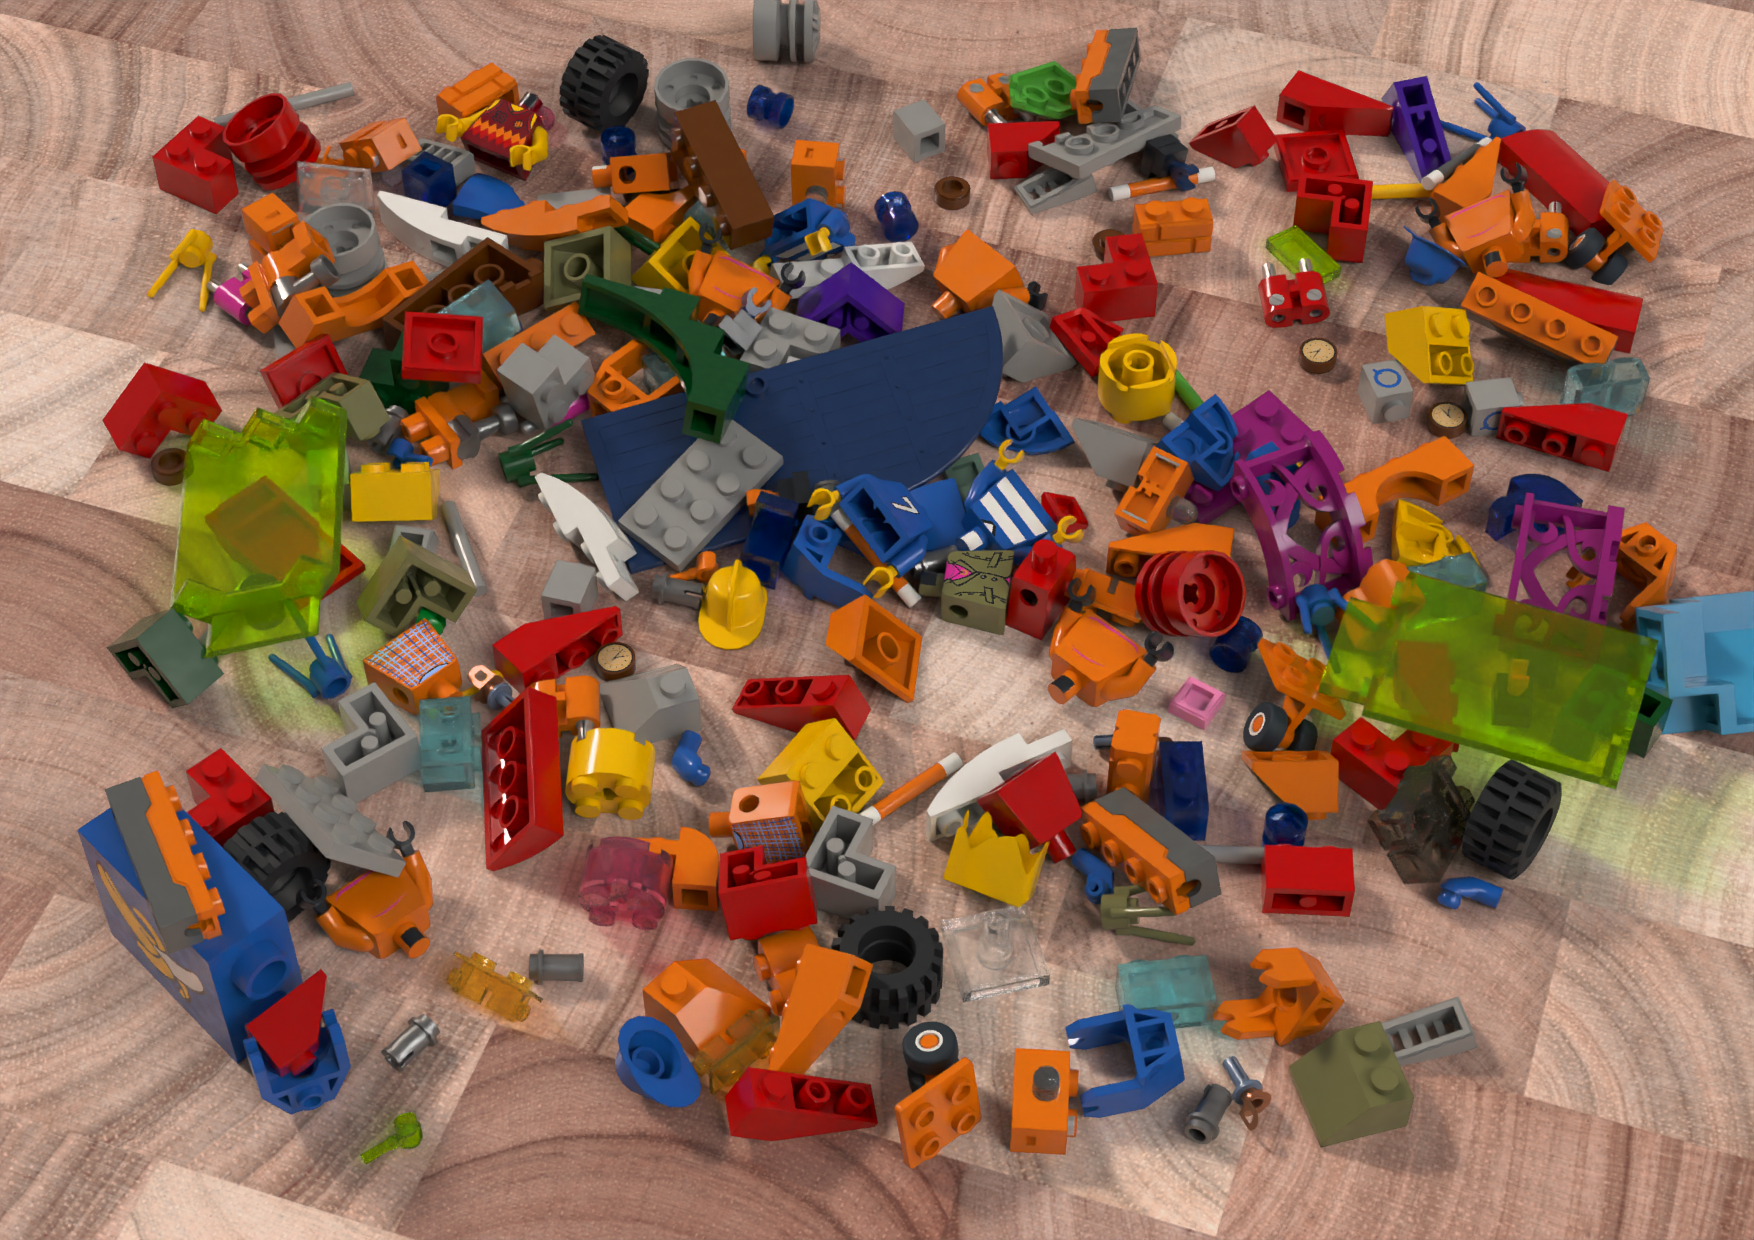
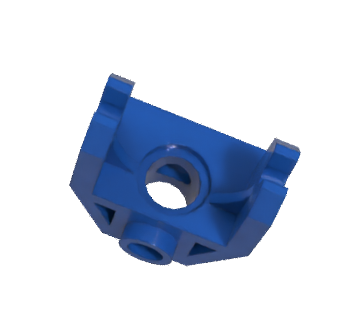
M806 515L781 571L793 584L799 586L803 590L804 596L811 601L813 596H816L841 608L864 594L872 599L873 594L863 584L827 568L836 546H841L864 558L866 557L831 516H828L825 520L818 521L814 519L815 515Z
M1124 1004L1121 1011L1079 1019L1065 1027L1071 1049L1087 1050L1121 1042L1129 1043L1137 1075L1132 1080L1094 1087L1079 1095L1084 1117L1102 1118L1145 1109L1185 1080L1180 1048L1171 1013L1154 1009L1140 1010L1133 1005Z
M333 1008L322 1012L325 1027L321 1028L319 1049L313 1053L316 1060L295 1076L290 1071L280 1078L259 1051L254 1036L243 1040L248 1061L263 1100L292 1115L303 1110H314L325 1102L336 1098L351 1068L342 1030L337 1022ZM301 1075H309L305 1078L298 1079V1077H300Z

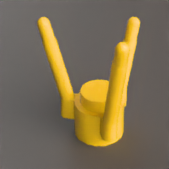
M190 229L183 240L170 253L169 258L172 261L147 292V296L149 298L154 297L180 263L189 268L204 265L199 311L205 312L209 296L207 283L211 281L212 267L217 259L216 254L211 252L213 248L211 237L201 230Z

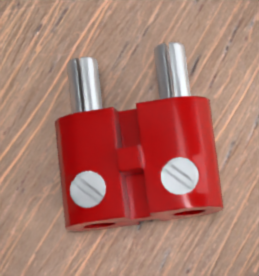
M1303 258L1299 261L1300 272L1295 273V279L1287 280L1286 274L1276 275L1275 267L1272 263H1269V271L1267 263L1262 266L1264 279L1258 284V291L1264 320L1269 327L1293 326V320L1301 319L1302 325L1322 322L1329 316L1330 309L1323 278L1319 272L1313 271L1310 259L1306 258L1304 261Z

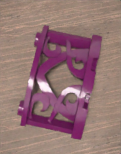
M1320 430L1306 434L1305 441L1246 462L1243 459L1234 461L1233 478L1230 480L1231 491L1236 500L1241 501L1246 509L1260 541L1268 574L1269 587L1267 588V597L1273 609L1279 610L1288 622L1296 619V614L1300 613L1295 601V597L1301 592L1295 593L1293 578L1296 574L1301 578L1298 587H1302L1309 583L1313 571H1315L1314 584H1321L1328 591L1337 588L1343 597L1347 592L1360 587L1368 569L1373 565L1371 547H1363L1359 527L1365 526L1366 522L1355 492L1347 493L1339 475L1345 469L1336 452ZM1303 461V464L1293 474L1285 468ZM1274 471L1286 484L1283 486L1280 482L1271 479L1263 481L1269 485L1271 490L1270 494L1266 495L1256 477ZM1316 486H1318L1323 496L1321 501H1317L1309 494L1315 492ZM1297 498L1312 510L1329 512L1332 523L1322 532L1318 540L1316 554L1304 549L1287 535L1290 514ZM1276 506V507H1275V511H1274V513H1273L1271 507ZM1332 537L1337 539L1338 551L1334 550V548L1328 549ZM1326 574L1342 575L1325 582Z
M1526 492L1524 506L1515 505L1511 528L1518 529L1519 532L1504 614L1496 613L1491 637L1499 638L1498 653L1506 654L1507 651L1580 665V669L1589 671L1596 662L1599 663L1609 603L1608 600H1602L1603 596H1612L1617 568L1616 557L1621 542L1625 508L1608 505L1607 512L1534 500V493ZM1533 523L1545 524L1548 531L1545 533L1536 531ZM1556 527L1564 528L1565 534L1558 536ZM1528 539L1538 547L1524 559ZM1582 544L1581 553L1590 550L1595 553L1596 557L1591 561L1583 560L1578 554L1576 545ZM1567 548L1568 557L1573 566L1585 576L1594 578L1595 583L1594 585H1580L1569 590L1556 607L1543 591L1534 570L1547 558ZM1521 579L1530 599H1523L1515 604ZM1573 600H1582L1586 604V611L1584 613H1576L1574 607H1572L1569 618L1563 614ZM1521 615H1527L1532 619L1528 632L1536 630L1542 623L1543 618L1550 624L1542 641L1514 636V626ZM1557 631L1582 648L1550 642Z

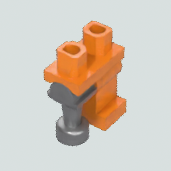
M304 220L292 229L294 239L280 250L267 254L262 259L261 264L255 261L248 267L251 280L239 288L242 299L253 308L247 314L250 323L263 334L279 324V320L294 295L316 289L321 284L330 287L340 280V274L333 264L335 259L328 240Z
M483 370L481 384L463 383L447 392H436L429 396L428 399L425 396L415 400L416 413L400 420L402 436L411 444L426 437L427 440L419 443L418 447L420 455L432 457L433 463L430 467L446 461L452 470L463 465L462 459L474 458L478 455L481 440L497 431L503 435H508L519 428L518 420L512 407L507 402L500 404L498 387Z

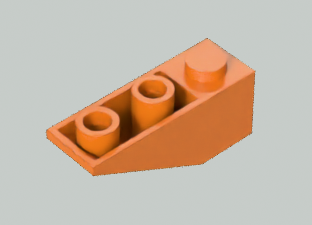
M1496 136L1485 147L1481 146L1478 148L1471 160L1465 165H1459L1445 183H1439L1434 188L1430 198L1434 199L1440 208L1439 220L1441 223L1445 222L1443 216L1491 197L1501 138Z
M1191 523L1109 542L1106 573L1137 578L1143 565L1151 557L1166 551L1214 550L1225 553L1231 558L1235 528Z
M806 943L803 955L796 965V978L790 998L783 1007L782 1024L776 1044H774L769 1053L768 1070L804 1075L860 1009L873 964L852 954Z

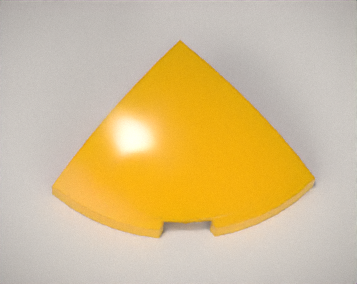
M1398 498L1394 508L1391 535L1393 561L1404 563L1410 573L1429 576L1469 575L1477 573L1480 568L1479 561L1472 548L1460 535H1457L1453 541L1452 533L1442 526L1443 521L1417 505Z

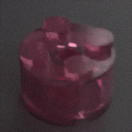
M606 837L601 839L599 847L594 848L593 844L588 846L578 893L579 904L589 912L588 920L595 925L603 927L614 925L616 920L631 922L634 927L641 930L656 929L658 920L665 914L674 865L672 857L663 849H661L659 856L649 851V842L631 837Z

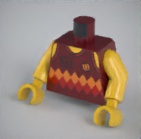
M529 92L524 94L517 105L500 98L494 100L489 107L467 118L458 119L450 114H442L437 118V134L446 133L445 138L450 142H454L457 137H460L465 150L473 154L475 161L523 181L527 180L533 165L546 160L549 155V136L541 117L537 114L543 103L536 95Z

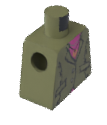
M953 551L948 554L945 573L921 572L919 595L941 597V618L945 622L997 635H1004L1014 570V551Z

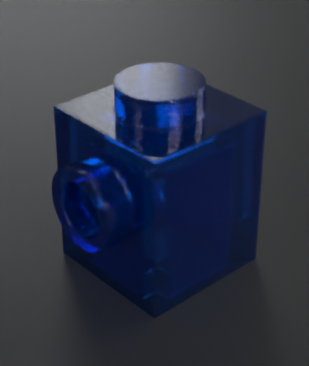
M426 151L422 152L401 171L405 197L446 208L457 196L453 164Z

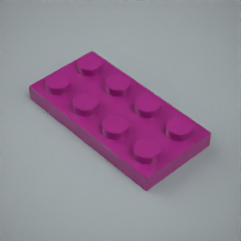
M1270 390L1231 415L1238 431V435L1233 439V456L1238 452L1240 454L1239 460L1243 459L1246 461L1250 452L1270 441L1282 449L1305 441V435L1313 432ZM1194 480L1177 509L1191 523L1208 524L1240 501L1236 500L1231 491L1230 480L1219 492Z

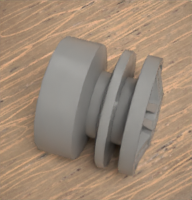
M754 0V60L778 61L781 46H788L791 62H797L798 46H804V61L814 62L815 52L820 42L821 13L817 0H805V4H799V0H789V4L782 3V0Z
M685 58L673 61L661 69L655 78L654 94L657 108V129L664 144L671 149L672 142L669 131L673 128L674 112L716 100L731 130L729 80L721 67L714 62L702 58Z
M351 203L332 204L319 208L304 220L328 240L335 259L333 264L340 274V280L332 286L326 287L332 297H341L357 291L371 282L385 268H388L372 213L363 206Z

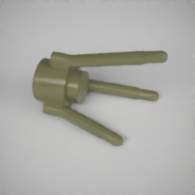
M1138 884L1114 887V894L1102 895L1101 921L1104 930L1116 929V935H1134L1190 946L1195 944L1193 937L1132 925L1139 924L1140 917L1175 916L1166 907H1140L1138 898H1130L1132 895L1147 892Z

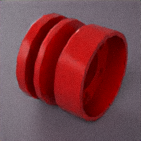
M270 93L245 105L231 118L223 132L224 143L238 160L245 163L246 171L253 176L254 181L263 190H276L296 181L312 167L321 152L319 140L310 132L309 127L300 121L297 111L281 93Z
M1214 550L1166 551L1155 554L1143 565L1136 580L1134 595L1137 611L1141 619L1153 632L1158 631L1162 635L1169 637H1216L1226 634L1238 623L1245 606L1246 588L1243 574L1238 565L1225 553Z

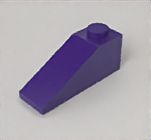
M1427 76L1393 82L1381 98L1383 103L1394 106L1391 132L1420 183L1423 177L1451 160Z

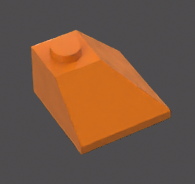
M865 594L830 614L825 645L906 703L914 700L922 636Z
M1326 750L1241 751V759L1295 813H1301V819L1323 820L1327 818V813H1338L1339 761Z
M708 958L674 961L642 989L645 1016L657 1019L667 1025L675 1033L682 1048L709 1070L716 1066L772 1014L770 1006Z

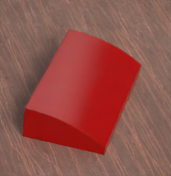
M1534 129L1501 138L1497 162L1502 167H1506L1509 174L1514 178L1518 175L1516 162L1524 167L1528 173V178L1523 187L1548 210L1549 204L1554 202V212H1556V202H1559L1562 205L1561 213L1568 218L1569 230L1576 236L1589 228H1596L1604 237L1615 231L1599 212L1607 185L1610 182L1554 131Z
M1508 269L1501 277L1494 278L1618 336L1614 350L1630 354L1643 298Z
M527 687L481 730L486 869L491 871L507 868L529 859L564 836L557 700L555 696L531 687Z

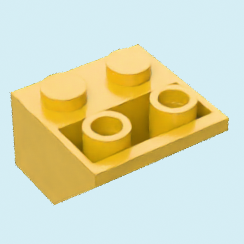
M1419 306L1384 314L1388 352L1422 383L1465 386L1466 382H1473L1474 362L1470 355V324L1467 319L1466 309Z
M390 462L366 463L361 465V471L350 474L352 522L433 520L437 518L440 469H430L429 462H406V464H401V469L390 470Z
M836 718L806 724L757 778L761 785L800 781L814 829L818 832L832 806L858 814L885 782Z

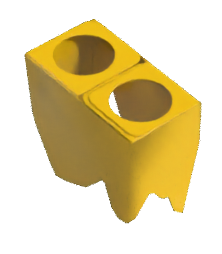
M967 810L962 827L960 826L957 829L943 879L1020 908L1034 895L1050 841L1045 843L1041 851L1032 855L1030 854L1029 842L1025 834H1020L1016 837H998L996 832L992 830V817L988 811L982 815L968 837L966 831L969 810Z

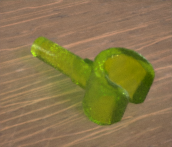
M408 1112L397 1116L393 1121L396 1134L387 1137L383 1142L362 1153L361 1157L365 1164L397 1147L413 1149L419 1146L423 1134L416 1115Z

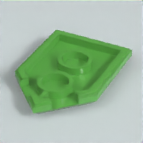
M1056 61L1009 76L1011 107L1015 111L1049 120H1058L1077 113V111H1072L1070 102L1071 90L1076 88V77Z

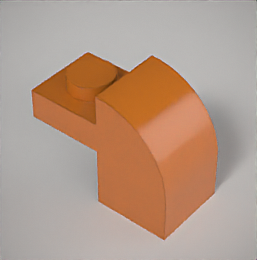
M682 826L680 827L679 840H667L662 837L635 838L633 848L635 877L673 879L672 889L675 909L718 911L719 855L716 846L710 838L698 830Z

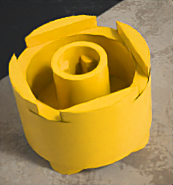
M1141 333L1125 334L1114 338L1108 343L1107 349L1100 356L1097 394L1102 406L1112 414V418L1116 422L1128 424L1132 421H1144L1164 416L1170 412L1174 399L1177 357L1174 350L1166 342L1160 340V344L1150 341L1149 335Z
M617 728L592 729L586 731L585 739L578 741V737L573 739L570 748L565 793L567 798L575 805L576 814L584 818H595L600 813H618L621 818L627 820L640 819L643 816L644 809L649 805L652 795L656 750L652 743L646 740L644 746L634 740L635 733Z

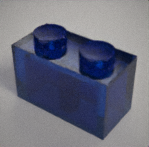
M1202 741L1159 742L1156 779L1160 815L1192 840L1205 841L1209 802Z

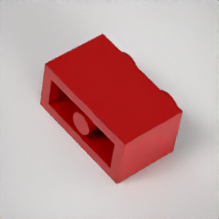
M1291 844L1264 846L1261 865L1262 913L1350 917L1355 893L1352 848H1337L1335 846L1307 847L1293 846Z

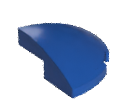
M476 173L465 182L452 205L454 215L481 220V217L495 214L500 210H510L524 206L525 203L520 200L514 189L507 183L486 174Z
M1036 386L1006 405L1002 401L996 403L979 434L984 440L997 448L1005 440L1011 439L1013 442L1005 451L1020 452L1024 450V453L1028 455L1056 452L1075 443L1056 412L1051 410Z
M1216 394L1193 410L1184 422L1164 436L1155 446L1188 462L1194 480L1218 492L1233 476L1234 461L1239 460L1240 456L1238 452L1233 456V439L1238 435L1237 427L1229 410Z
M955 478L941 480L909 491L916 502L925 508L928 518L933 523V528L926 534L928 538L926 552L946 548L950 545L956 546V539L966 533L961 523L966 513Z

